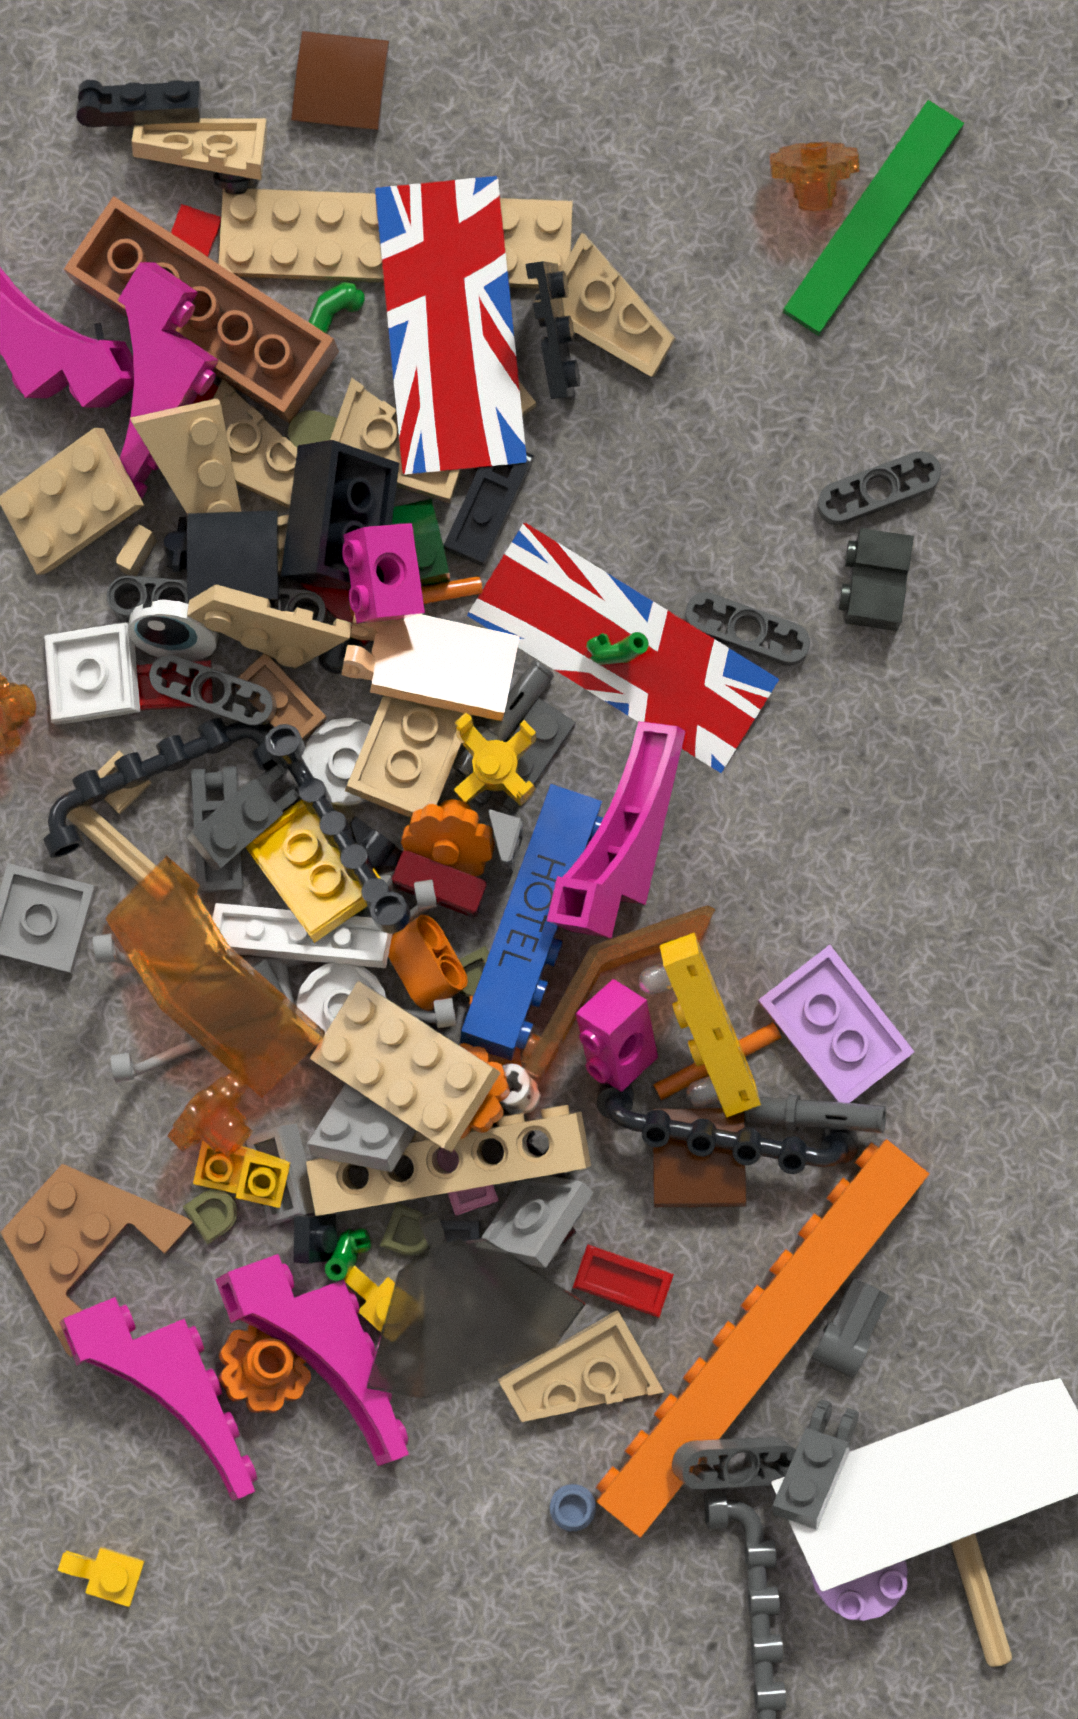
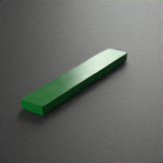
M927 100L787 302L782 313L817 336H820L962 130L964 122L930 100Z

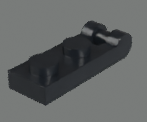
M89 79L83 81L78 89L79 103L77 105L76 118L85 127L200 122V81L185 82L173 80L168 83L151 84L131 82L125 85L103 86L100 82Z
M526 452V463L503 465L512 469L508 478L494 473L497 466L479 467L443 545L444 550L485 567L535 455Z

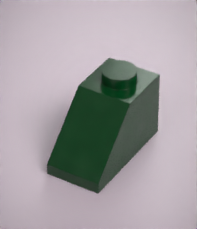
M432 499L394 507L392 525L412 523L421 586L449 582L448 564Z

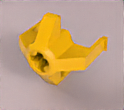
M468 713L463 714L454 722L457 725L455 727L457 738L473 757V773L454 789V792L465 804L484 790L494 792L503 790L520 806L534 795L535 786L530 781L525 783L517 774V761L536 741V732L525 720L520 723V731L507 742L499 740L487 741L473 726V720Z

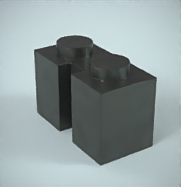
M860 528L857 541H848L844 567L853 568L850 584L842 583L838 610L846 611V624L898 631L902 622L906 582L914 536Z

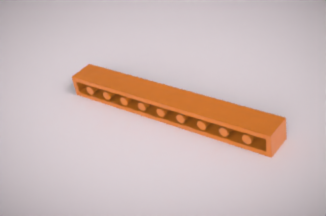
M885 1139L879 1146H876L873 1142L868 1144L854 1162L861 1169L850 1182L842 1177L826 1197L832 1205L822 1218L814 1213L798 1232V1235L804 1239L793 1254L787 1249L780 1254L769 1269L775 1275L764 1290L756 1285L740 1305L747 1312L736 1325H733L730 1321L726 1322L711 1341L718 1347L707 1362L699 1357L682 1379L689 1384L679 1397L676 1398L670 1393L653 1415L660 1421L649 1434L641 1429L624 1450L631 1457L620 1471L612 1466L595 1488L601 1492L596 1500L597 1503L638 1537H642L684 1484L675 1476L672 1470V1459L677 1449L690 1441L719 1440L929 1176L930 1173L889 1140ZM691 1466L689 1471L693 1472L694 1466Z

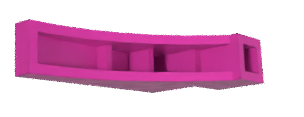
M140 262L117 300L125 305L133 348L134 388L131 417L192 404L198 394L200 396L204 395L212 385L216 377L213 369L219 361L176 331L177 327H183L191 318L195 310V305L192 302L198 292L155 262ZM130 419L120 460L142 500L148 488L144 482L152 469L156 471L159 467Z
M0 267V354L12 373V381L15 387L23 394L24 398H49L69 385L72 396L82 407L108 408L134 388L133 356L125 341H98L81 335L57 322L34 305L14 285Z
M638 721L622 778L598 830L569 871L563 877L557 876L547 918L548 922L571 932L612 939L620 901L646 905L685 730L678 726Z
M278 1254L229 1271L215 1279L231 1323L241 1320L269 1336L281 1340L290 1350L305 1360L330 1385L348 1408L365 1436L377 1466L409 1455L406 1448L408 1444L406 1429L402 1422L394 1416L390 1405L392 1399L390 1386L387 1380L378 1373L373 1359L376 1354L374 1343L369 1334L362 1330L357 1316L359 1314L357 1298L351 1289H347L344 1280L294 1298L292 1292L294 1288L292 1273L285 1263H281Z
M115 1297L61 1320L60 1326L76 1365L86 1362L128 1381L162 1405L180 1421L200 1444L218 1471L232 1501L255 1492L252 1482L258 1480L255 1468L247 1454L241 1457L234 1440L240 1437L238 1427L230 1412L223 1414L216 1397L222 1394L221 1386L213 1369L205 1370L199 1353L204 1352V1345L195 1326L188 1328L185 1319H182L133 1340L130 1332L136 1330L132 1315L126 1304L119 1307Z

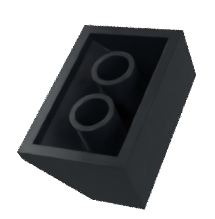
M335 440L298 445L281 576L314 587L350 591L349 569L344 563L342 554L345 543L344 534L363 527L392 525L399 463ZM377 565L376 573L379 580L383 583L384 574Z

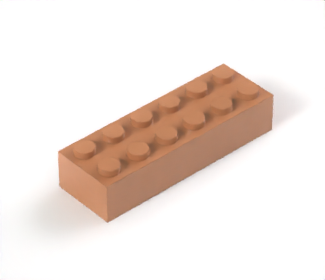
M113 196L64 268L72 282L128 318L125 305L117 300L139 263L155 262L198 292L192 302L195 305V310L191 318L183 327H177L176 331L219 360L213 369L217 377L222 380L224 379L229 385L290 424L339 353L334 338Z

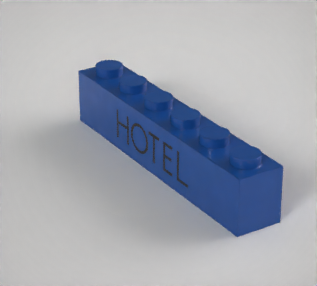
M550 784L464 1021L460 1043H467L473 1047H483L488 1053L512 1061L516 1047L525 1050L533 1027L532 1023L526 1022L531 1006L540 1008L548 982L541 980L546 964L555 966L563 943L562 940L556 939L559 926L547 921L557 876L563 877L569 871L598 830L603 820V817L599 816L602 801Z

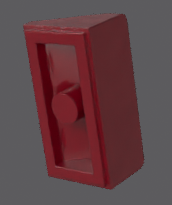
M410 851L402 852L391 879L394 888L416 896L414 882L432 880L437 905L471 918L478 916L487 887L483 879Z

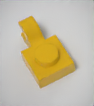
M354 1266L343 1278L345 1283L366 1300L359 1309V1313L391 1342L422 1308L420 1304L389 1277L380 1286H377L361 1270Z
M100 1547L96 1560L66 1550L63 1552L57 1571L89 1579L86 1594L130 1607L145 1561L104 1547Z

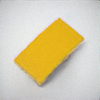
M204 1137L193 1184L235 1193V1198L280 1208L291 1162L254 1149Z

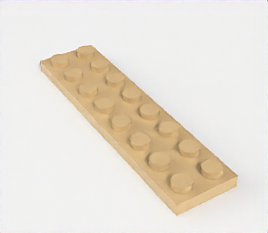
M223 188L219 265L238 277L384 282L376 194L247 189L242 194H228ZM500 198L509 287L539 288L537 278L528 279L525 264L541 261L558 263L559 271H561L571 253L573 201Z

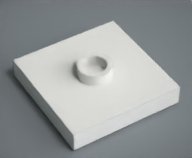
M128 622L44 636L51 723L56 725L140 712L135 644L129 639Z

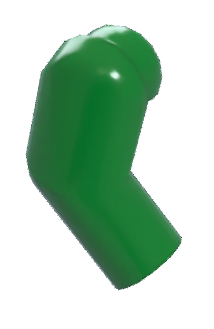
M343 282L322 293L316 301L308 322L327 334L335 313L344 308L349 312L361 309L365 301L363 291L356 289L355 284Z
M634 632L614 645H611L608 635L604 633L597 637L595 636L586 643V648L592 655L590 659L598 665L630 662L647 651L649 647L647 637L640 632Z
M349 1228L340 1234L332 1257L325 1265V1273L328 1278L334 1281L342 1280L356 1265L358 1253H366L370 1250L371 1239L366 1229L359 1228L353 1231Z

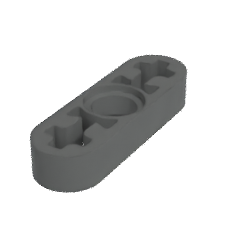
M917 451L833 482L821 491L817 503L818 512L827 523L843 525L926 494L936 487L940 479V463L934 455L925 451ZM919 462L922 468L930 467L932 471L927 476V483H921L919 478H913L905 481L903 485L907 491L900 492L899 479L892 470L899 469L901 478L912 473L914 463ZM873 478H883L891 486V495L884 500L873 499L867 492V483ZM858 484L859 496L866 505L865 507L859 508V501L856 499L846 504L844 514H839L836 508L830 510L827 508L826 505L831 501V494L837 493L840 499L850 497L855 492L852 485Z
M709 592L693 596L687 604L685 612L686 622L724 644L789 666L800 663L809 651L810 637L807 631L799 624ZM705 603H710L713 605L712 613L725 618L726 609L734 611L728 622L727 634L719 632L722 626L720 621L709 619L706 625L698 623L699 615L693 612L694 608L702 609ZM742 618H751L759 624L760 634L752 641L741 640L735 633V624ZM768 624L776 626L773 636L786 639L789 633L795 634L797 636L796 643L801 645L802 649H793L790 655H785L782 653L783 645L770 640L769 649L761 647L760 645L764 642L768 632Z
M175 655L161 656L151 666L149 677L152 686L156 691L168 697L253 727L268 724L276 714L277 703L274 695L260 685ZM174 664H178L176 672L194 679L191 685L190 697L185 695L190 689L186 685L172 682L170 687L166 688L167 680L161 677L164 669L171 670ZM194 670H198L199 674L194 678ZM218 678L225 686V694L219 702L207 703L201 694L202 686L207 680ZM235 685L241 686L236 693L241 697L254 700L257 694H261L260 702L266 705L264 712H255L253 718H249L250 710L236 703H233L232 712L227 711L235 697Z
M779 1437L690 1441L680 1446L675 1452L672 1459V1470L675 1476L683 1483L696 1490L772 1485V1481L785 1477L796 1449ZM738 1453H744L745 1462L737 1472L728 1473L727 1468L730 1459ZM780 1454L783 1455L782 1461L778 1460ZM699 1458L707 1464H698ZM765 1462H774L773 1468ZM691 1466H694L693 1472L689 1471Z

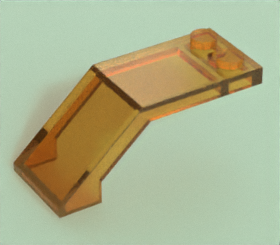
M166 855L107 914L105 919L158 1007L262 1098L323 1039L325 1031L229 946L197 895L200 885Z
M706 905L590 946L542 1036L540 1037L533 1033L521 1055V1061L526 1064L524 1069L533 1080L539 1083L542 1082L577 1018L576 1012L583 1007L601 972L661 952V944L695 933L700 943L716 909Z

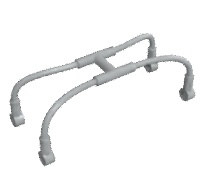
M432 880L414 882L417 905L410 909L409 923L418 916L423 915L428 909L437 907ZM112 933L93 936V948L97 964L116 962L125 966L155 972L186 975L227 974L239 972L257 961L266 959L287 997V1000L276 1006L277 1015L248 1019L245 1024L227 1027L209 1036L205 1034L138 1064L133 1063L130 1052L111 1055V1067L115 1083L134 1080L136 1076L176 1058L226 1039L247 1034L248 1037H255L257 1035L261 1036L302 1029L298 1021L297 1011L294 1009L288 967L314 963V961L250 955L238 957L236 961L225 963L194 964L165 962L119 952V949L115 946ZM452 998L435 1000V1012L404 1009L422 1022L437 1024L438 1028L456 1025Z

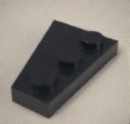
M545 261L527 263L525 265L528 279L537 278L539 292H536L535 300L533 301L535 318L538 319L541 328L546 327L548 336L541 338V350L550 398L575 396L574 387L580 386V372L577 360H570L568 343L574 342V326L571 316H565L562 298H567L569 295L565 271H559L558 263Z

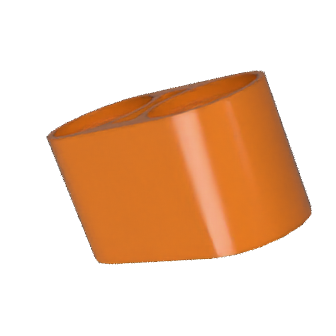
M420 915L407 924L404 929L392 935L388 957L410 997L421 1009L432 1011L435 1009V1000L451 998L467 986L466 972L443 930L433 918L427 915Z

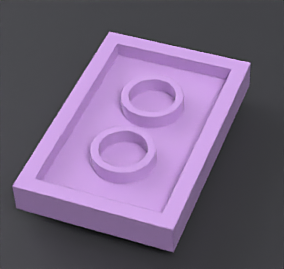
M831 945L824 948L757 1001L836 1102L850 1103L914 1053L911 1046Z

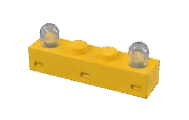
M695 933L661 944L660 949L663 963L643 970L639 976L638 983L640 989L648 995H656L673 989L678 1001L672 1003L678 1024L681 1029L689 1027L694 1039L688 1040L693 1060L697 1067L705 1064L709 1076L689 1084L686 1089L687 1101L697 1108L720 1101L726 1117L760 1106L761 1103L755 1079Z

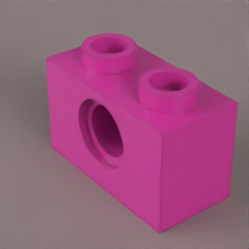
M412 523L363 527L344 534L345 543L342 554L344 563L349 569L351 583L349 603L355 612L356 624L400 620L425 613ZM377 565H378V566L382 569V571H383V574H384V582H383V583L379 580V578H378V576H377V573H376V567H377Z
M612 979L576 1012L580 1031L579 1039L583 1044L586 1057L585 1066L589 1074L600 1083L607 1082L622 1092L658 1058L647 1000L615 979Z

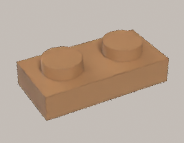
M266 654L260 656L238 677L260 685L274 695L277 710L274 718L269 722L273 727L282 724L292 725L297 728L304 741L327 720L326 715ZM235 685L238 690L241 688L240 685ZM257 694L254 700L247 699L258 712H264L266 705L260 702L261 694Z

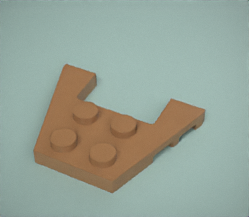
M61 1164L0 1233L65 1352L70 1357H73L60 1326L63 1318L83 1310L68 1296V1291L127 1225L133 1224L166 1254L191 1227L193 1222L185 1216L65 1164Z

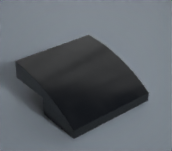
M278 511L188 513V602L214 585L231 588L268 600H280Z

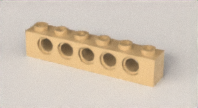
M563 1105L541 1109V1119L525 1121L523 1113L502 1116L497 1121V1126L491 1127L485 1133L477 1132L471 1128L470 1133L465 1138L459 1139L454 1147L459 1157V1163L453 1172L443 1170L438 1164L437 1155L442 1147L417 1131L403 1153L413 1162L414 1171L412 1176L408 1180L399 1178L394 1170L388 1172L366 1167L369 1172V1180L363 1188L355 1186L349 1179V1169L352 1164L323 1158L306 1161L315 1216L586 1169L591 1166L582 1112L570 1113L569 1106ZM533 1130H539L548 1137L549 1149L543 1156L532 1154L527 1147V1137ZM488 1138L498 1140L503 1146L504 1156L498 1164H492L483 1157L482 1146Z

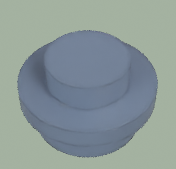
M568 1484L562 1486L554 1493L551 1499V1517L564 1530H582L594 1519L596 1513L595 1499L591 1492L581 1485Z

